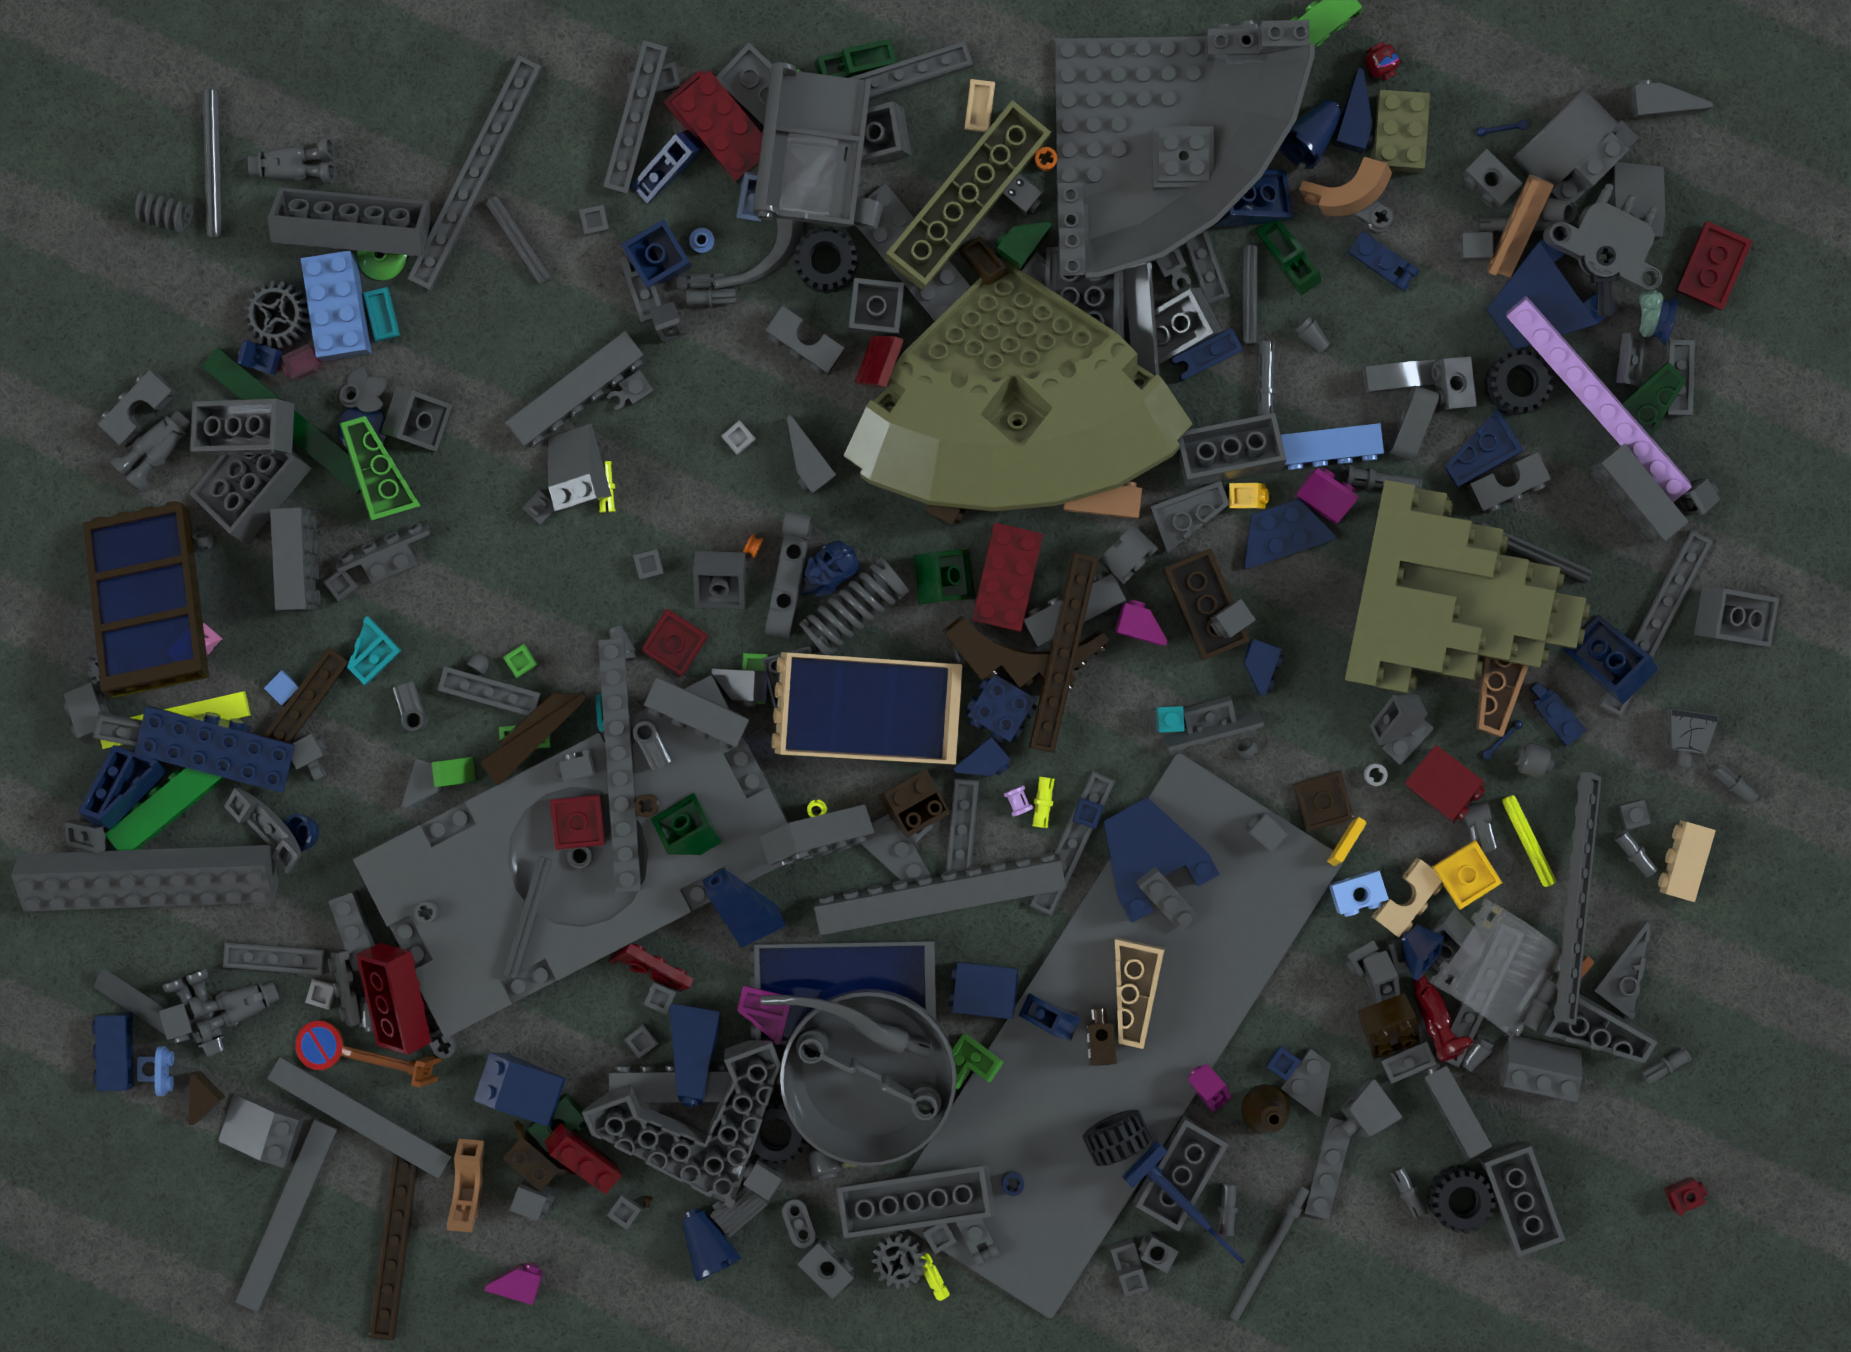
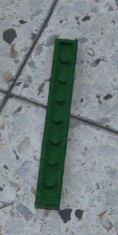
M216 348L202 366V368L242 400H282L220 348ZM294 410L293 442L358 494L361 490L349 454Z

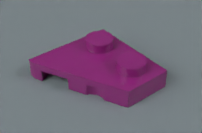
M743 985L737 1011L771 1038L773 1042L780 1045L790 1005H762L760 1002L762 995L782 994Z

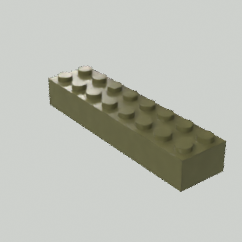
M1012 100L886 253L884 260L924 291L1002 196L1015 177L1021 173L1037 151L1048 140L1051 131Z

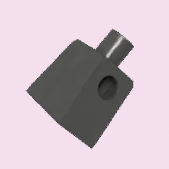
M1365 1079L1341 1107V1111L1347 1120L1339 1126V1129L1347 1138H1350L1355 1132H1358L1361 1137H1370L1403 1117L1376 1080Z

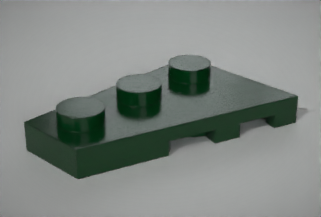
M1667 361L1621 404L1652 438L1686 379Z

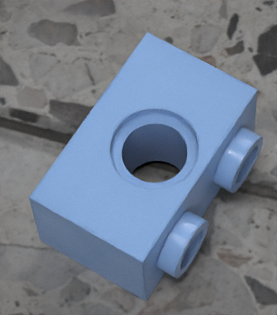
M1377 869L1329 884L1337 913L1344 914L1345 917L1358 914L1359 909L1368 906L1369 909L1383 906V901L1389 900L1381 873ZM1362 887L1365 895L1361 900L1356 901L1353 893L1355 889Z

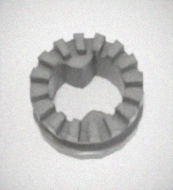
M1370 764L1364 770V779L1370 785L1381 786L1387 780V770L1380 764ZM1373 768H1378V772L1382 773L1381 779L1377 782H1374V779L1369 777V773Z

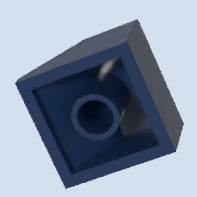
M664 219L621 244L646 288L668 281L692 267Z

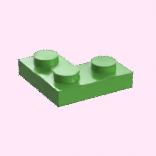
M966 1033L962 1034L952 1049L956 1064V1089L960 1088L971 1070L985 1081L991 1083L1004 1061Z

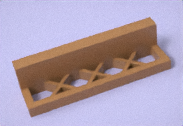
M1529 174L1496 245L1493 257L1489 260L1487 265L1489 273L1493 275L1499 273L1511 278L1554 186L1553 183Z

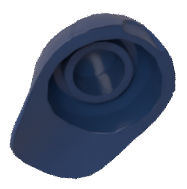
M293 814L283 821L295 837L301 852L310 849L318 840V825L311 817Z

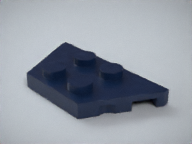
M1300 499L1253 514L1250 518L1244 568L1248 569L1337 539L1336 535Z

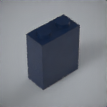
M958 962L957 967L953 966L951 980L955 982V991H951L949 997V1006L953 1007L952 1012L1013 1019L1019 968Z

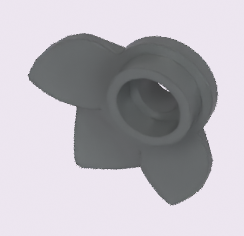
M364 367L358 368L349 375L347 385L341 389L340 401L347 408L357 407L365 413L376 412L383 407L379 397L386 390L387 380L380 377L368 378L366 369ZM352 394H356L354 399L349 400Z

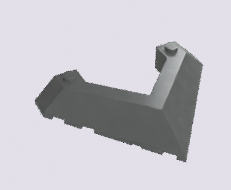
M748 1040L725 1049L724 1061L731 1078L706 1132L640 1106L633 1087L629 1084L607 1092L582 1111L591 1135L614 1144L615 1148L630 1156L632 1154L637 1156L649 1166L680 1182H686L691 1185V1188L708 1197L712 1196L724 1202L725 1206L733 1209L735 1198L743 1179L742 1175L746 1170L748 1159L750 1158L776 1076L781 1066L772 1041Z

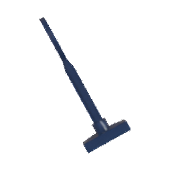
M1156 1141L1128 1169L1122 1178L1132 1188L1144 1176L1151 1182L1155 1181L1198 1225L1207 1229L1243 1265L1246 1261L1210 1226L1204 1215L1162 1175V1170L1156 1164L1168 1151Z

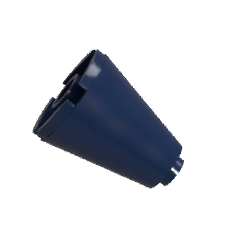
M1324 100L1296 119L1279 148L1285 157L1295 165H1298L1300 162L1305 164L1304 169H1313L1319 163L1342 118L1340 105L1333 100Z
M695 1208L684 1214L686 1219L682 1221L696 1282L742 1259L705 1210L699 1211L698 1208Z

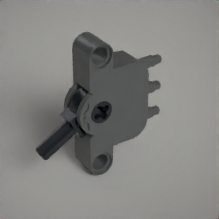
M1609 183L1602 190L1597 202L1586 207L1581 212L1575 226L1565 222H1557L1548 226L1543 234L1546 244L1579 260L1582 271L1590 277V284L1596 283L1598 317H1610L1613 315L1612 282L1619 280L1642 292L1653 290L1659 287L1662 282L1661 272L1644 262L1655 238L1651 226L1656 218L1658 208L1651 206L1642 221L1630 215L1636 200L1635 196L1629 195L1621 210L1608 204L1607 202L1614 188ZM1555 228H1559L1562 231L1563 236L1560 241L1556 240L1553 236ZM1599 254L1606 255V260L1599 259ZM1645 273H1648L1652 279L1649 286L1643 282V275Z

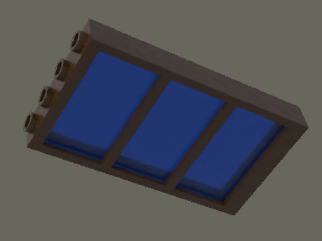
M173 501L166 503L165 506L155 508L144 507L140 511L131 513L120 512L116 516L107 518L96 517L91 521L84 522V538L101 691L111 699L210 678L189 510L182 502Z

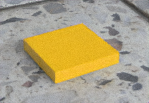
M1473 840L1432 866L1460 910L1502 884V881L1476 840Z

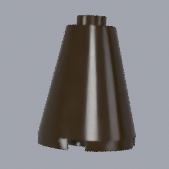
M1262 1084L1252 1088L1242 1100V1117L1247 1126L1253 1131L1260 1134H1272L1281 1130L1287 1124L1291 1114V1104L1287 1095L1280 1088L1274 1085Z

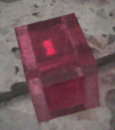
M306 344L281 356L284 364L281 366L285 375L297 382L324 369L321 360L316 358L314 346Z

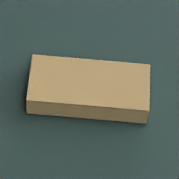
M970 80L964 130L986 133L990 128L995 82Z

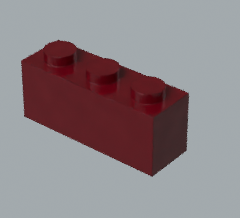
M562 1123L544 1141L552 1157L604 1194L622 1176L616 1162Z

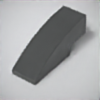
M1435 360L1366 366L1362 369L1365 394L1409 389L1414 385L1419 387L1435 385V381L1432 378V368Z

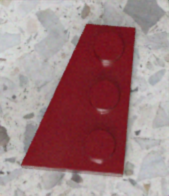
M628 944L611 954L608 962L615 965L618 961L630 966L629 971L636 974L638 972L643 974L649 973L653 981L660 982L679 992L690 988L694 980L687 975L685 970L678 967L673 968L666 964L665 959L646 953L645 949L638 944Z

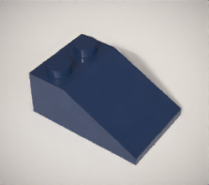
M1266 169L1262 177L1215 226L1237 227L1292 219L1294 216L1286 170Z
M1600 615L1584 628L1583 645L1577 644L1576 649H1563L1574 662L1622 705L1659 670L1652 656Z
M490 1052L474 1100L495 1110L550 1126L566 1078L511 1054Z

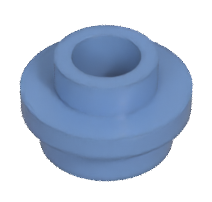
M706 228L695 229L689 238L690 246L698 253L710 251L715 242L712 232ZM705 236L706 242L704 244L697 243L698 237Z

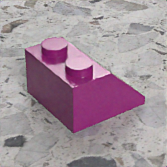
M1129 600L1128 603L1121 605L1114 633L1160 646L1167 645V639L1152 612L1144 608L1145 603Z

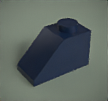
M989 737L954 766L953 769L956 773L992 776L996 773L999 776L1010 767L1007 764L1010 758L996 741Z
M1418 924L1410 932L1407 931L1404 934L1401 942L1404 945L1402 957L1415 980H1419L1440 956L1444 939L1443 935Z
M1030 993L1019 1014L1020 1017L1049 1034L1069 1041L1072 1040L1081 1020L1080 1017L1066 1009Z

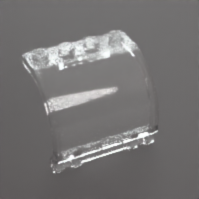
M1484 898L1480 904L1482 906L1478 913H1474L1471 918L1476 924L1451 962L1448 964L1443 961L1439 967L1441 970L1437 976L1432 977L1430 983L1473 1009L1499 1028L1505 1036L1512 1039L1514 1035L1519 1036L1525 1028L1522 1021H1524L1532 1006V999H1536L1545 980L1550 981L1555 972L1560 974L1559 956L1562 953V949L1526 922ZM1490 912L1496 914L1491 922L1486 919ZM1449 975L1455 977L1450 985L1445 983Z

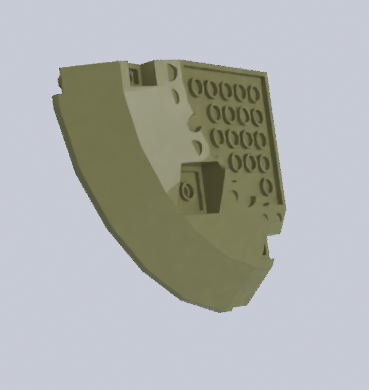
M1000 258L1009 268V274L989 286L980 277L902 353L894 365L888 381V387L874 401L870 400L844 453V457L862 469L860 472L861 478L874 486L929 505L985 511H1004L1057 506L1116 489L1171 458L1180 449V444L1177 440L1185 434L1193 423L1164 380L1158 374L1154 376L1137 364V353L1118 333L1003 258ZM1019 421L1022 425L1014 426L1013 423Z

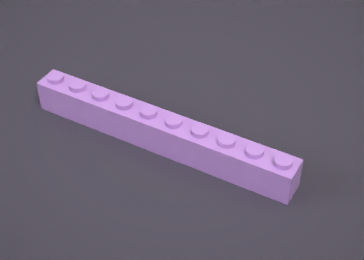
M1527 296L1506 312L1507 318L1620 445L1626 444L1672 502L1692 488L1688 478Z

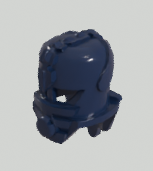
M836 540L825 545L815 556L808 557L807 568L802 576L805 587L801 594L806 596L809 593H813L815 596L821 597L835 593L838 590V585L850 579L860 568V562L856 558L855 550L843 541Z

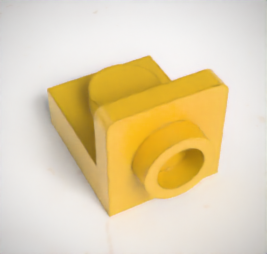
M1229 483V508H1266V503L1269 500L1266 484Z

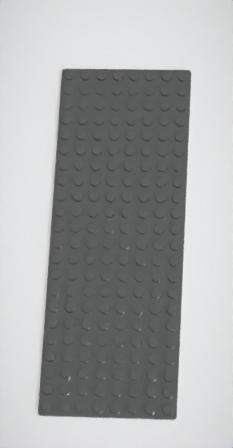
M1180 753L1174 756L1148 798L1209 853L1220 873L1217 877L1200 886L1195 885L1185 865L1165 876L1198 912L1200 917L1180 932L1145 894L1154 911L1131 923L1117 898L1111 860L1109 858L1017 1002L1014 1018L1005 1021L989 1046L988 1050L1004 1061L1003 1065L991 1083L985 1081L975 1072L972 1073L952 1104L948 1117L941 1129L928 1142L907 1175L913 1176L985 1164L989 1165L996 1215L983 1218L1001 1256L995 1259L991 1257L985 1261V1264L978 1267L956 1222L947 1224L957 1242L942 1251L1047 1318L1054 1317L1139 1184L1138 1182L1132 1188L1122 1176L1156 1141L1162 1146L1164 1145L1196 1094L1187 1080L1190 1077L1191 1071L1197 1066L1202 1067L1206 1063L1211 1069L1213 1068L1343 864L1342 862L1337 866H1333L1328 863L1327 860L1333 852L1332 849ZM1257 813L1259 815L1266 813L1288 833L1286 838L1272 853L1266 850L1246 831L1250 827L1248 822ZM1116 937L1165 948L1144 1049L1119 1044ZM1029 993L1064 1008L1081 1018L1071 1041L1053 1036L1019 1016ZM1106 1009L1107 1023H1113L1117 1064L1089 1066L1087 1025L1092 1024L1091 1010ZM1101 1030L1097 1031V1040L1104 1041L1105 1033ZM1126 1110H1139L1152 1137L1151 1142L1143 1150L1125 1160L1107 1166H1096L1082 1138L1083 1134L1091 1126L1109 1116ZM1011 1171L1019 1173L1024 1180V1189L1016 1196L1006 1194L1002 1188L1003 1176ZM1013 1177L1009 1178L1007 1188L1017 1189V1183L1020 1181L1017 1178L1015 1181ZM930 1226L909 1230L926 1240L923 1230ZM986 1242L978 1245V1248L981 1252L987 1249L988 1246Z

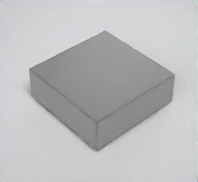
M740 420L721 435L737 456L756 440Z
M313 978L305 1003L330 1010L335 996L333 984Z

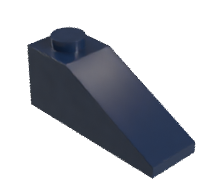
M1358 68L1352 80L1333 145L1362 153L1366 147L1370 148L1374 133H1371L1373 123L1364 70Z
M689 129L676 133L631 184L632 188L647 204L650 203L691 165L705 147Z

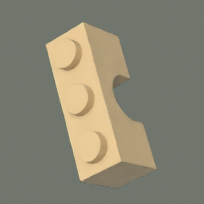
M1418 858L1414 860L1401 877L1412 888V895L1409 901L1404 904H1396L1391 899L1383 901V906L1378 907L1371 916L1397 937H1400L1401 934L1404 935L1413 926L1411 921L1417 914L1421 915L1428 906L1427 900L1432 894L1435 896L1443 887L1434 869Z

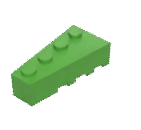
M366 416L339 423L370 520L419 507V502L411 492Z

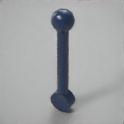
M1522 119L1516 124L1486 129L1479 127L1476 130V134L1482 137L1486 133L1516 128L1524 130L1527 128L1528 123Z
M1515 720L1513 726L1489 750L1486 749L1482 752V757L1487 760L1490 759L1492 753L1515 730L1522 728V722Z

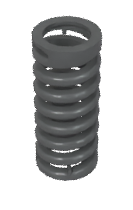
M882 556L876 561L878 565L871 564L869 567L874 579L865 572L859 574V579L864 588L856 581L849 582V588L854 597L845 589L839 590L838 595L844 606L833 597L828 599V604L835 616L826 607H818V613L825 625L813 614H809L807 620L804 619L799 623L824 655H832L837 650L833 644L838 647L843 646L844 641L838 630L849 639L854 637V631L848 621L856 629H864V622L858 612L869 622L875 620V615L867 602L878 613L885 612V606L877 593L888 604H895L896 599L887 584L896 592L895 595L899 599L910 592Z

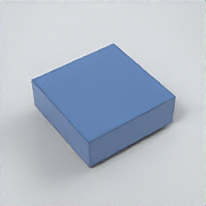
M281 670L264 689L281 706H284L293 696L299 685L287 673Z

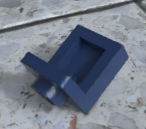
M244 340L239 350L237 363L276 375L282 351Z

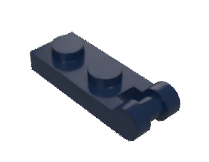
M1364 231L1361 232L1347 252L1403 292L1409 287L1408 283L1411 278H1415L1419 273L1417 267L1403 260ZM1397 268L1404 271L1401 277L1394 275Z

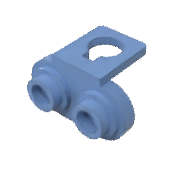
M158 1046L155 1056H139L137 1058V1081L155 1082L156 1096H165L168 1091H173L174 1078L169 1076V1066L174 1064V1052L169 1051L166 1046ZM146 1062H153L155 1064V1075L147 1076L144 1074L143 1066Z

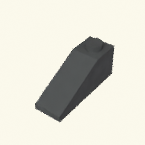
M1651 80L1638 81L1629 90L1632 120L1707 112L1713 107L1711 101L1663 83H1652Z
M790 415L787 417L796 470L800 477L797 482L805 493L810 490L812 494H815L837 476Z

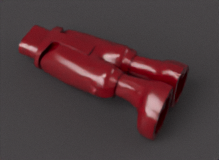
M1423 974L1419 980L1412 982L1416 989L1414 996L1417 999L1416 1003L1424 1019L1427 1032L1433 1037L1437 1056L1441 1062H1446L1462 1055L1464 1050L1471 1047L1474 1043L1469 1036L1457 1037L1449 1027L1451 1025V1018L1446 1005L1434 984L1429 983L1425 974Z

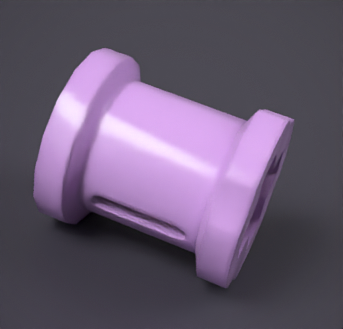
M1024 785L1004 793V796L1008 797L1013 809V817L1033 809V806L1028 803L1025 796Z

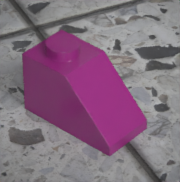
M1207 1063L1202 1067L1197 1066L1191 1071L1190 1077L1187 1080L1212 1114L1231 1099L1226 1084Z
M526 1262L525 1265L519 1264L491 1279L484 1291L533 1305L544 1271L540 1270L539 1266L534 1263Z

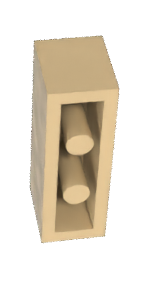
M1680 821L1679 825L1674 827L1672 838L1675 840L1672 849L1670 848L1667 851L1665 862L1668 864L1665 873L1663 872L1660 875L1658 886L1661 887L1659 892L1695 902L1716 830L1685 821Z

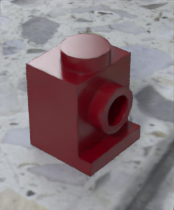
M1692 1177L1663 1188L1672 1210L1679 1216L1706 1204L1704 1196H1707L1704 1185L1701 1181L1697 1183ZM1693 1193V1198L1687 1200V1194Z

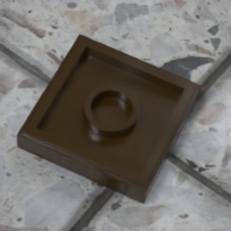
M1341 770L1292 784L1306 832L1354 819Z

